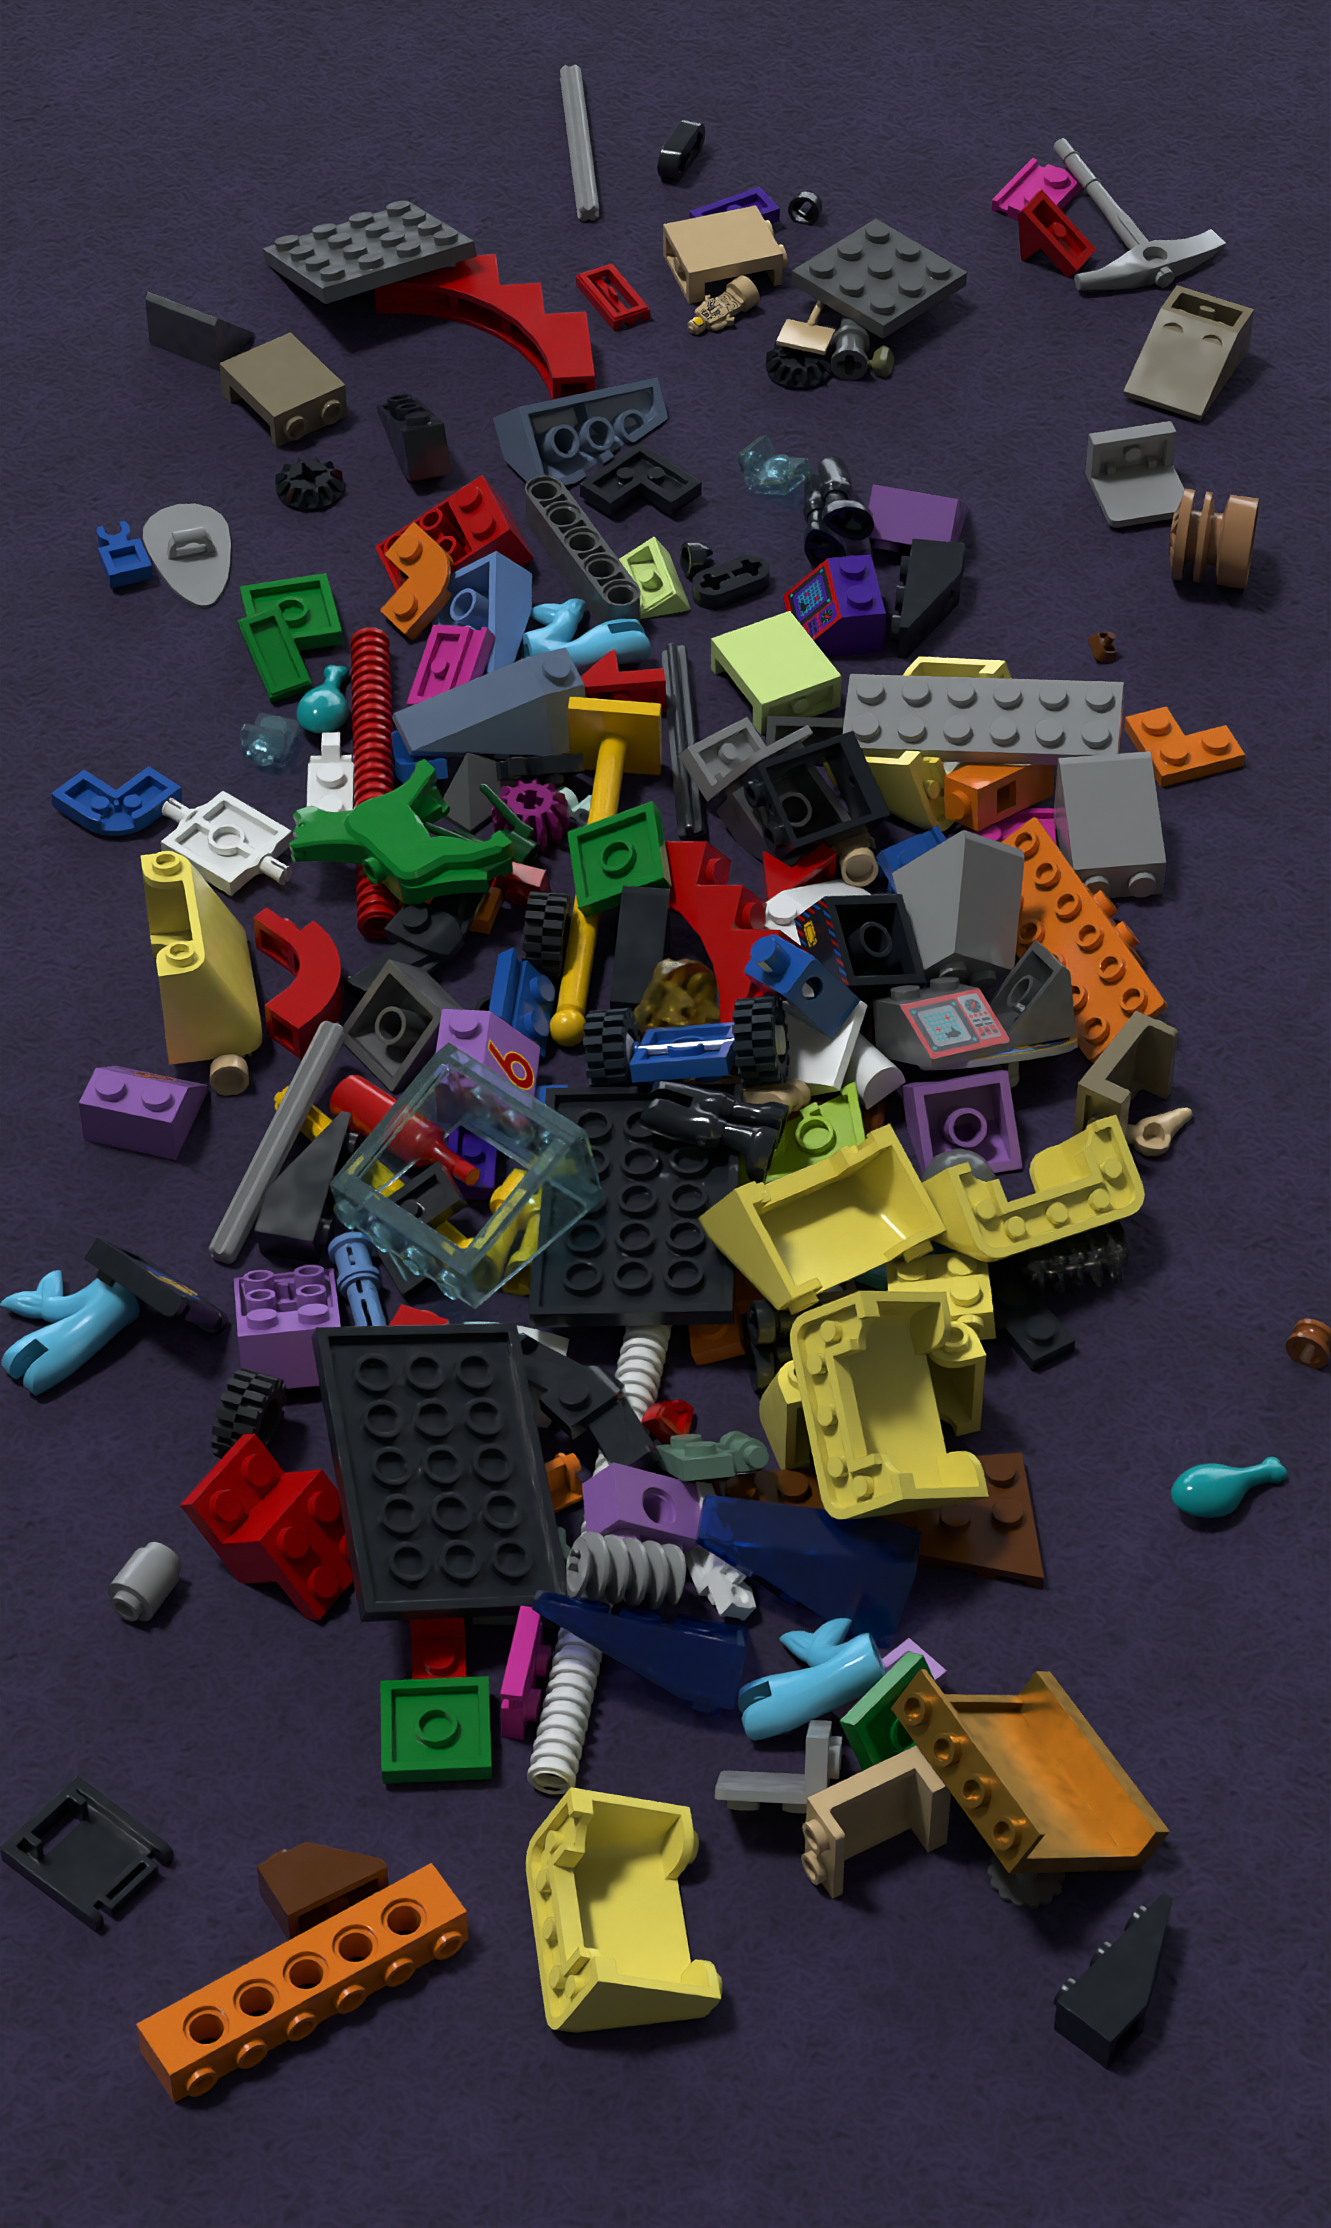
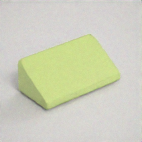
M655 537L619 559L641 591V619L691 610L671 556Z

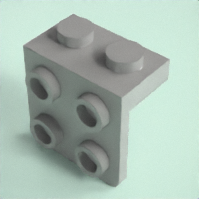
M1171 421L1089 434L1085 474L1110 526L1118 528L1173 519L1174 512H1176L1182 500L1184 487L1173 466L1176 430Z
M748 717L691 745L681 752L678 757L707 802L723 793L728 799L732 793L744 786L743 778L757 763L804 748L802 742L812 735L813 732L807 725L766 747Z
M810 1720L806 1736L805 1774L721 1771L715 1787V1799L727 1800V1808L734 1810L760 1809V1802L782 1803V1810L786 1812L806 1813L807 1798L829 1788L830 1779H839L842 1760V1737L832 1736V1721Z

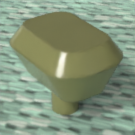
M883 345L876 350L873 360H868V369L872 368L875 375L887 378L891 374L894 364V356L891 349Z

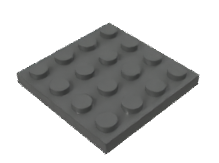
M409 201L390 203L386 206L387 210L374 214L371 212L354 214L349 218L350 221L339 225L330 223L318 225L312 229L313 233L300 237L297 235L283 236L276 239L274 245L262 248L265 262L268 266L324 304L477 257L472 239Z

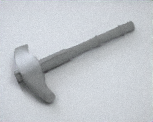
M1064 138L1055 142L1053 149L1062 160L1063 165L1068 167L1084 188L1085 194H1088L1093 199L1115 232L1129 248L1127 253L1101 269L1076 274L1074 280L1077 290L1135 289L1155 283L1159 287L1164 288L1169 286L1176 276L1194 269L1226 246V242L1212 229L1186 239L1153 240L1149 242L1131 218L1117 205L1102 186L1101 180L1095 177L1080 158V153L1075 151Z

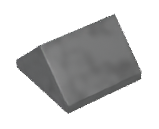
M148 292L145 298L150 344L219 371V363L232 358L254 335L252 331Z
M1035 940L988 1001V1004L1010 1038L1012 1048L1076 1036L1070 971L1041 943Z

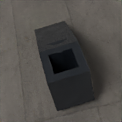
M398 394L388 397V403L376 405L378 415L402 474L410 482L452 474L444 423L417 397L412 398L411 394Z
M912 539L910 556H902L899 581L906 582V585H897L895 611L902 613L901 615L893 614L891 625V641L899 642L898 658L907 659L959 604L963 579L965 543Z
M342 1111L268 1187L255 1228L260 1253L318 1264L323 1247L328 1248L330 1242L334 1239L336 1221L332 1217L336 1204L343 1205L347 1196L349 1180L345 1174L349 1162L355 1163L360 1152L361 1134L355 1132L351 1113Z
M1165 1892L1150 1907L1141 1905L1129 1918L1125 1926V1932L1114 1943L1109 1940L1103 1943L1093 1955L1089 1969L1078 1980L1075 1977L1069 1978L1061 1986L1054 1998L1053 2004L1056 2006L1054 2030L1106 2070L1143 2033L1169 1927L1173 1898Z

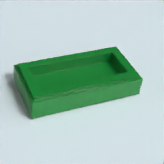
M279 606L237 620L238 629L270 703L312 689L311 679Z

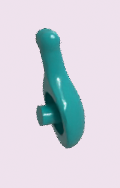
M327 666L323 672L325 677L324 683L311 689L302 697L296 711L297 721L302 728L313 733H327L345 724L349 717V708L345 697L339 689L341 684L347 681L349 677V671L346 667Z
M1268 1457L1261 1464L1246 1468L1216 1463L1201 1464L1186 1470L1177 1478L1172 1486L1171 1498L1180 1510L1190 1515L1206 1518L1221 1517L1236 1510L1250 1488L1265 1483L1279 1484L1287 1478L1288 1473L1276 1457Z

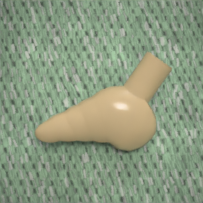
M1187 1107L1178 1108L1164 1114L1141 1119L1136 1125L1127 1124V1144H1133L1135 1150L1145 1156L1164 1154L1169 1149L1174 1134L1191 1119L1193 1115L1192 1110Z

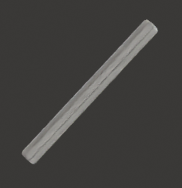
M575 64L571 67L564 65L560 69V82L577 216L583 222L588 219L595 221L599 217V203L582 74L579 66Z
M324 1021L319 1025L211 1241L209 1251L214 1260L226 1264H231L236 1260L262 1208L267 1189L275 1181L345 1040L343 1027L340 1024Z

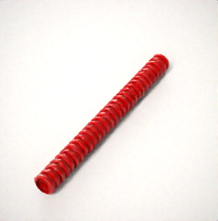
M377 628L358 630L350 640L354 808L371 798L395 790L391 738L393 727L390 639L385 632ZM356 865L357 929L363 936L369 939L387 938L384 928L398 913V898L382 882L377 885L371 883L363 867ZM378 934H385L383 936H373Z

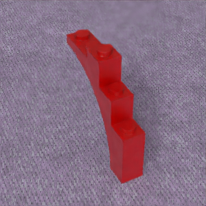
M496 254L477 255V257L455 263V267L435 269L374 289L376 313H412L441 317L473 326L499 338L517 350L537 370L548 389L551 400L595 391V374L587 313L545 314L541 283L499 285Z
M665 841L672 887L667 888L670 889V912L683 916L700 936L714 967L720 994V1023L734 1022L732 1016L737 999L766 997L744 974L745 966L751 959L750 951L753 944L762 937L775 934L796 947L802 948L781 930L762 929L766 921L767 903L744 885H726L729 880L731 860L707 841ZM735 1062L729 1073L731 1076H738V1067H736Z

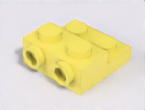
M960 1252L925 1255L908 1264L904 1258H898L886 1264L888 1291L946 1292L951 1321L964 1323L972 1328L979 1340L996 1338L987 1262L977 1260Z

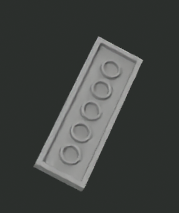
M850 674L842 734L854 731L866 757L899 759L905 751L921 752L923 758L938 757L942 762L1058 765V758L1119 754L1124 682Z

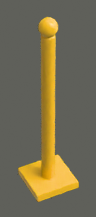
M582 697L569 698V754H583L584 769L596 770L587 821L588 825L617 814L623 772L660 775L662 767L661 704ZM576 894L557 1010L549 1024V1032L552 1039L564 1047L576 1046L586 1036L584 1023L587 1022L584 1016L601 916L600 912L585 917L578 909Z

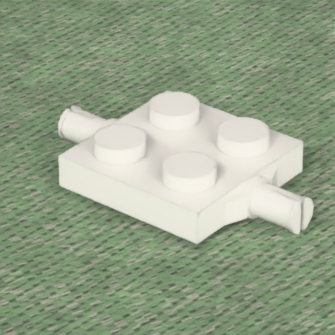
M224 791L220 792L207 804L195 809L187 808L174 798H170L169 802L166 801L164 803L162 814L176 821L179 825L161 841L162 851H173L186 857L205 881L232 896L258 874L264 873L281 885L285 884V880L287 882L290 880L292 868L276 860L280 854L289 848V843L293 841L292 831Z

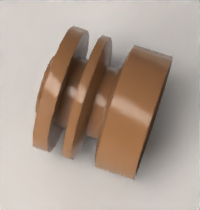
M1184 489L1182 500L1176 512H1174L1168 550L1172 569L1171 579L1183 581L1186 563L1192 562L1194 563L1193 583H1200L1206 566L1214 565L1216 566L1217 586L1246 590L1257 525L1259 498L1230 495L1222 514L1215 513L1213 492L1206 491L1203 509L1200 511L1195 510L1196 490Z

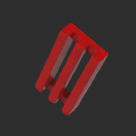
M613 264L576 275V286L613 331L621 329L622 323H626L628 326L636 324L637 318H641L642 321L650 319V308ZM602 277H607L632 308L627 309L618 298V293L612 286H608Z

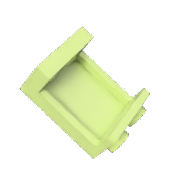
M791 611L711 638V670L715 675L726 671L752 704L753 725L761 735L767 733V716L813 717L840 707V673Z

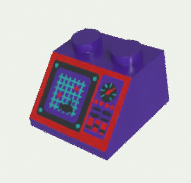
M871 554L827 558L783 595L785 612L791 611L826 657L884 651L886 613Z

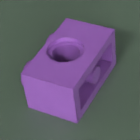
M613 1462L582 1484L586 1532H597L603 1537L611 1534L617 1535L622 1540L630 1537L636 1538L641 1542L651 1540L659 1543L661 1546L668 1543L675 1544L681 1548L683 1554L704 1541L697 1485L694 1483Z

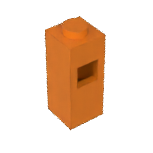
M971 763L944 776L945 818L976 831H980L1054 795V765Z

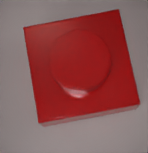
M512 862V873L505 877L501 875L496 877L499 887L502 889V895H505L506 899L520 906H527L531 891L552 892L546 870Z

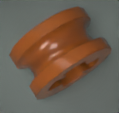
M1315 1319L1299 1320L1293 1328V1334L1286 1341L1285 1348L1288 1355L1293 1361L1314 1369L1323 1368L1330 1359L1331 1328Z

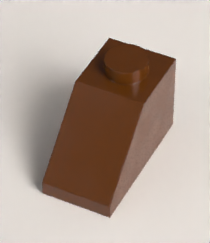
M304 1842L290 1850H279L268 1857L265 1862L257 1865L260 1895L288 1941L389 1886L388 1868L382 1858L311 1842Z

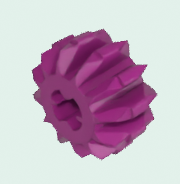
M537 777L530 784H524L517 779L514 788L502 787L499 797L521 821L535 829L530 839L540 844L539 851L544 854L547 843L559 846L562 835L567 833V828L570 824L568 802L565 794L557 792L554 783L540 785ZM492 805L494 832L496 833L504 829L512 832L515 828Z

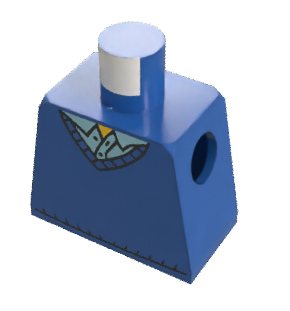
M773 934L762 937L753 944L750 951L751 959L745 966L744 974L765 996H779V1000L781 999L782 1010H785L788 1014L832 1039L861 1000L815 957L781 937ZM805 982L815 992L819 990L814 998L806 999L803 996L802 989Z

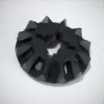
M775 343L774 349L766 354V372L774 381L781 385L794 388L811 387L823 382L832 371L831 353L826 351L825 355L776 345ZM794 358H800V360L804 362V367H802L801 364L798 363L797 360Z
M317 456L311 461H304L298 458L296 465L284 464L282 472L275 475V490L279 499L285 504L299 509L325 507L336 501L344 489L342 471L335 469L332 461L320 463ZM304 478H310L312 482H315V487H312L310 483L308 484Z

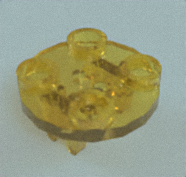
M665 959L660 962L654 970L653 980L646 988L641 1003L633 1012L635 1022L638 1023L642 1036L644 1037L647 1029L711 1024L713 1019L720 1020V1008L716 1005L718 985L713 972L697 960L681 959L675 962L672 959Z

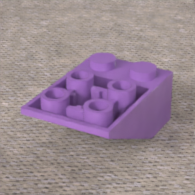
M305 1265L296 1268L294 1272L273 1274V1272L268 1270H254L246 1273L243 1277L234 1278L241 1368L284 1380L283 1384H286V1389L319 1386L311 1337L316 1327H341L334 1268L324 1269L318 1265Z

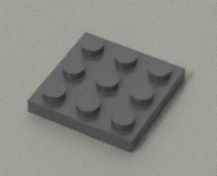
M874 219L792 270L791 284L883 339L965 287L967 272L885 223Z

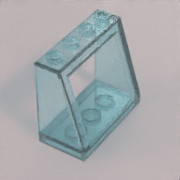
M447 1043L434 1054L330 1182L336 1202L334 1212L349 1229L358 1228L369 1236L372 1243L379 1250L385 1253L390 1250L400 1257L414 1274L418 1276L426 1275L436 1282L440 1290L447 1297L453 1300L458 1297L474 1309L481 1305L604 1198L587 1131L451 1043ZM460 1125L529 1170L465 1250L380 1193L422 1158L426 1146L431 1141L437 1138L444 1140Z

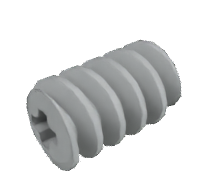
M587 1532L574 1541L568 1555L566 1566L567 1593L571 1598H579L584 1590H586L587 1598L591 1601L600 1600L605 1593L606 1599L610 1604L620 1603L622 1598L625 1597V1601L630 1607L639 1606L644 1599L645 1606L650 1610L658 1609L665 1598L666 1603L672 1607L678 1603L683 1592L686 1575L685 1556L681 1548L675 1544L668 1543L661 1546L659 1543L651 1540L641 1542L631 1537L622 1540L617 1535L611 1534L603 1537L597 1532Z

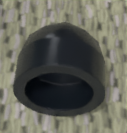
M811 190L801 191L796 194L788 206V214L794 223L808 226L813 225L822 213V199ZM807 201L811 206L805 214L800 208Z
M684 542L680 549V566L685 577H694L700 571L714 566V560L707 558L713 555V550L706 543Z

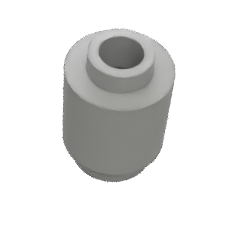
M150 1542L145 1548H138L108 1586L107 1593L113 1610L120 1617L128 1621H136L137 1619L141 1621L150 1620L179 1582V1572L182 1569L179 1557L170 1548L157 1542Z

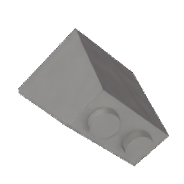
M1150 751L1058 758L1054 802L1056 839L1058 848L1081 881L1094 894L1102 890L1108 898L1129 896L1141 898L1154 894H1163L1166 857Z
M962 830L892 873L897 894L903 895L925 976L935 979L957 977L959 978V984L977 987L982 992L996 986L997 980L1012 971L1015 965L1025 859L1021 849Z

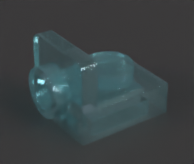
M759 436L736 456L747 488L755 494L787 495L813 473L807 458L788 457L785 454L776 455L768 436Z
M259 712L254 725L244 724L240 731L243 760L254 762L260 766L271 765L286 768L301 738L303 728L295 719Z

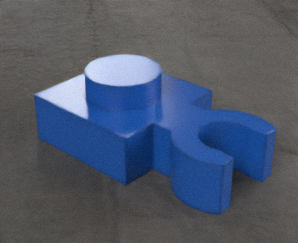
M119 522L120 533L116 535L105 533L103 526L97 527L99 561L110 588L153 579L152 565L141 539L131 540L130 527L127 522Z

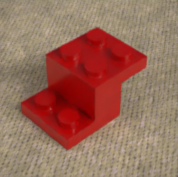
M255 1433L242 1435L180 1504V1507L237 1581L242 1584L277 1582L303 1617L309 1621L320 1620L353 1581L338 1490L322 1469L285 1473Z

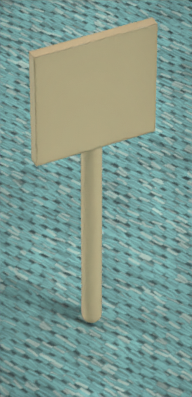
M819 300L817 301L807 323L787 319L776 340V345L825 355L835 333V329L815 325L825 304Z

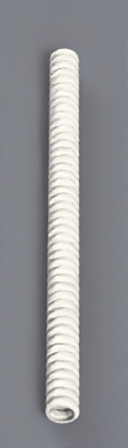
M673 1325L626 1326L615 1377L625 1385V1397L640 1421H642L646 1410L655 1404L657 1400L660 1377L663 1373V1364L665 1363L668 1340L670 1339L671 1327ZM644 1426L645 1430L649 1435L650 1431ZM600 1449L598 1450L596 1470L593 1476L609 1466ZM584 1514V1522H583L582 1527H581V1536H582L584 1533H587V1532H586L585 1514ZM584 1590L581 1597L571 1598L572 1605L561 1618V1628L558 1632L555 1656L552 1659L549 1683L546 1686V1697L543 1700V1711L540 1714V1725L537 1727V1739L534 1741V1752L530 1759L531 1767L527 1773L529 1783L537 1790L547 1794H565L570 1787L574 1788L576 1784V1774L579 1770V1760L582 1756V1746L585 1741V1732L588 1727V1718L591 1713V1704L597 1685L596 1677L600 1671L599 1663L602 1661V1650L605 1647V1636L608 1633V1622L611 1619V1609L613 1607V1604L607 1601L605 1593L600 1600L591 1601L587 1598L586 1590ZM548 1774H554L560 1777L550 1776ZM544 1787L559 1788V1789H561V1790H560V1791H552V1790L544 1789Z

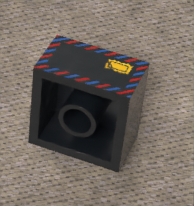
M902 894L824 896L794 918L802 950L820 961L867 1006H872V999L891 996L890 989L894 987L909 985L921 987L927 983ZM813 990L814 996L818 994L819 990L816 992Z

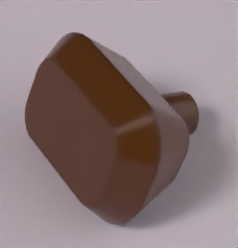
M1098 632L1088 638L1094 659L1097 662L1111 663L1116 660L1115 633Z

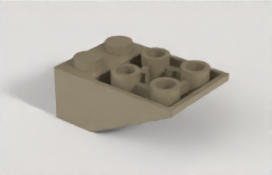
M1177 285L1160 308L1126 384L1123 396L1201 421L1250 349L1254 309Z

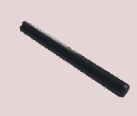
M672 642L666 645L667 649L661 653L666 679V711L677 831L681 841H700L699 837L705 834L701 791L678 757L686 748L696 743L688 652L684 645L676 646Z

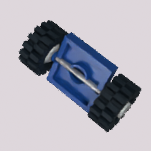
M779 996L737 999L732 1016L734 1022L647 1029L642 1041L640 1036L637 1035L638 1023L635 1022V1015L631 1012L630 1008L589 1011V1014L586 1016L587 1023H584L586 1037H583V1046L586 1047L584 1063L587 1062L586 1075L587 1079L590 1078L589 1087L641 1086V1082H648V1085L653 1086L656 1081L675 1082L677 1079L695 1078L696 1081L702 1083L714 1082L722 1079L725 1075H729L734 1062L736 1067H738V1076L741 1079V1084L745 1087L786 1083V1077H788L789 1073L787 1065H789L790 1057L788 1055L789 1041H787L788 1026L785 1024L786 1015L785 1010H782L781 999L779 1000Z

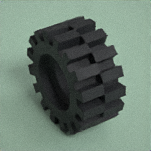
M531 891L525 913L526 922L523 931L522 951L524 953L522 962L527 960L542 975L548 978L562 979L571 922V897L569 894Z
M245 1368L234 1372V1378H230L227 1383V1392L223 1391L220 1400L222 1404L215 1413V1417L218 1418L217 1423L212 1427V1434L215 1436L211 1441V1448H214L212 1453L216 1458L222 1459L240 1437L245 1434L255 1433L267 1450L273 1448V1440L275 1436H279L281 1428H278L279 1422L284 1419L285 1411L282 1410L287 1400V1396L284 1395L287 1390L286 1384H283L284 1380Z

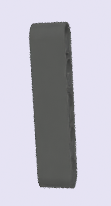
M547 475L536 476L530 479L525 485L526 523L579 597L586 602L587 608L597 622L602 624L615 619H636L641 624V591L639 586L559 479Z

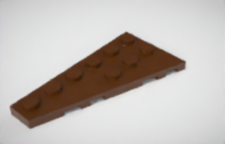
M1022 1452L976 1456L984 1472L989 1497L967 1504L861 1519L838 1520L829 1515L821 1500L815 1467L757 1471L755 1473L735 1474L732 1477L712 1479V1487L730 1530L740 1532L751 1525H767L784 1536L811 1540L814 1546L833 1549L834 1545L859 1549L861 1550V1555L936 1569H943L949 1566L975 1571L978 1577L996 1580L997 1576L1023 1580L1026 1586L1041 1589L1044 1587V1573Z

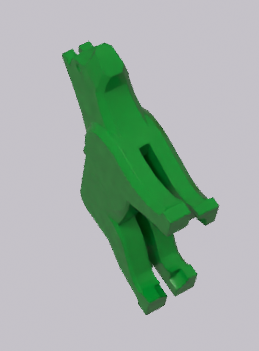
M425 759L416 763L411 777L402 786L384 795L371 798L352 810L329 812L312 805L296 810L293 814V819L297 826L293 833L294 840L289 843L290 850L293 852L291 854L293 862L334 861L360 865L363 867L371 883L377 885L382 882L401 902L409 905L420 904L431 898L444 895L489 892V881L499 875L505 877L513 872L511 857L514 856L512 841L500 830L485 842H474L447 836L430 837L422 822L427 821L434 824L441 818H445L450 812V806L442 798L436 786L431 788L430 785L437 782L436 770Z

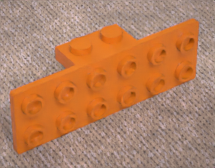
M1034 817L1001 842L1021 849L1025 858L1016 954L1021 959L1032 943L1037 940L1070 971L1078 1046L1090 1062L1095 1063L1135 1011L1154 1019L1167 1009L1168 1004L1141 967L1144 962L1134 949L1140 943L1124 921L1116 924L1112 918L1118 912L1114 904L1102 890L1094 894L1081 881L1042 823Z

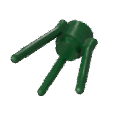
M481 784L479 787L480 791L515 828L512 832L507 829L501 831L512 841L514 856L511 857L512 862L531 866L540 849V844L530 839L535 829L521 821L487 784ZM427 821L422 822L427 831L437 837L447 836L474 842H485V840L458 828L450 831Z

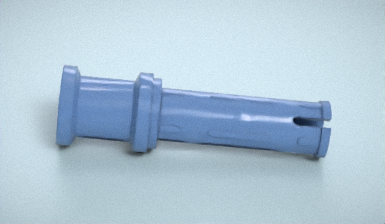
M362 1232L344 1233L332 1240L328 1246L329 1259L337 1265L339 1277L336 1280L338 1292L345 1299L349 1300L355 1326H370L368 1316H370L373 1326H387L378 1295L382 1284L381 1274L373 1266L370 1257L373 1251L372 1242L369 1236ZM348 1247L352 1249L353 1255H348Z

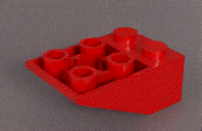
M483 475L462 487L453 495L375 546L396 592L409 577L384 554L413 522L451 556L454 562L451 565V574L495 551L521 567L534 559L506 503Z

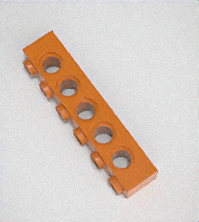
M430 1863L137 2023L140 2052L174 2103L188 2095L191 2097L200 2096L209 2091L220 2077L238 2067L247 2069L255 2066L266 2056L269 2050L287 2040L298 2041L307 2037L321 2021L338 2012L346 2014L354 2011L365 2001L368 1995L386 1985L395 1987L404 1983L413 1975L415 1969L435 1958L443 1960L454 1955L462 1947L463 1943L469 1940L467 1911L434 1865ZM403 1930L414 1931L413 1933L408 1935L396 1934L397 1932ZM353 1957L366 1958L359 1962L347 1961L348 1959ZM303 1984H316V1985H317V1986H315V1987H313V1988H310V1989H300V1988H298L299 1986H301V1985H303ZM254 2011L268 2012L262 2016H249ZM206 2038L218 2039L216 2042L211 2044L198 2043Z

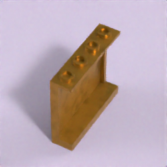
M920 1669L891 1707V1710L1009 1874L1137 1870L1146 1863L1170 1833L1169 1829L1051 1672L1036 1671L1018 1695L944 1694L928 1671Z

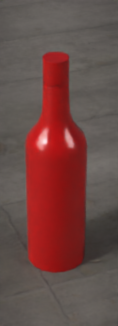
M359 1075L346 1077L335 1088L330 1100V1111L335 1118L342 1111L351 1113L355 1131L410 1166L421 1168L433 1165L439 1161L448 1169L452 1176L466 1185L472 1186L478 1181L480 1170L451 1151L444 1142L443 1132L428 1118Z

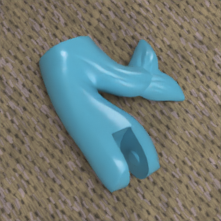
M570 599L563 604H542L532 608L530 617L546 627L525 632L522 638L523 659L566 647L580 677L613 649L616 651L618 665L646 661L651 655L652 648L648 637L645 635L644 628L636 619L607 621L592 628L576 640L571 641L577 630L578 623L583 618L587 605L582 599Z
M56 1270L48 1273L42 1278L36 1291L18 1292L5 1298L0 1303L2 1308L30 1319L42 1318L47 1322L53 1323L15 1342L5 1352L1 1362L2 1368L15 1379L25 1374L23 1385L25 1389L35 1396L47 1391L77 1371L118 1332L138 1318L140 1308L135 1295L118 1282H115L113 1287H109L97 1278L79 1292L63 1296L62 1272Z
M848 1618L828 1621L817 1629L814 1634L805 1631H791L783 1634L779 1641L792 1654L807 1663L811 1668L769 1675L747 1683L739 1689L738 1705L739 1710L743 1713L742 1723L748 1738L756 1741L788 1732L864 1696L887 1673L872 1635L869 1632L864 1633L842 1644L852 1624V1620Z

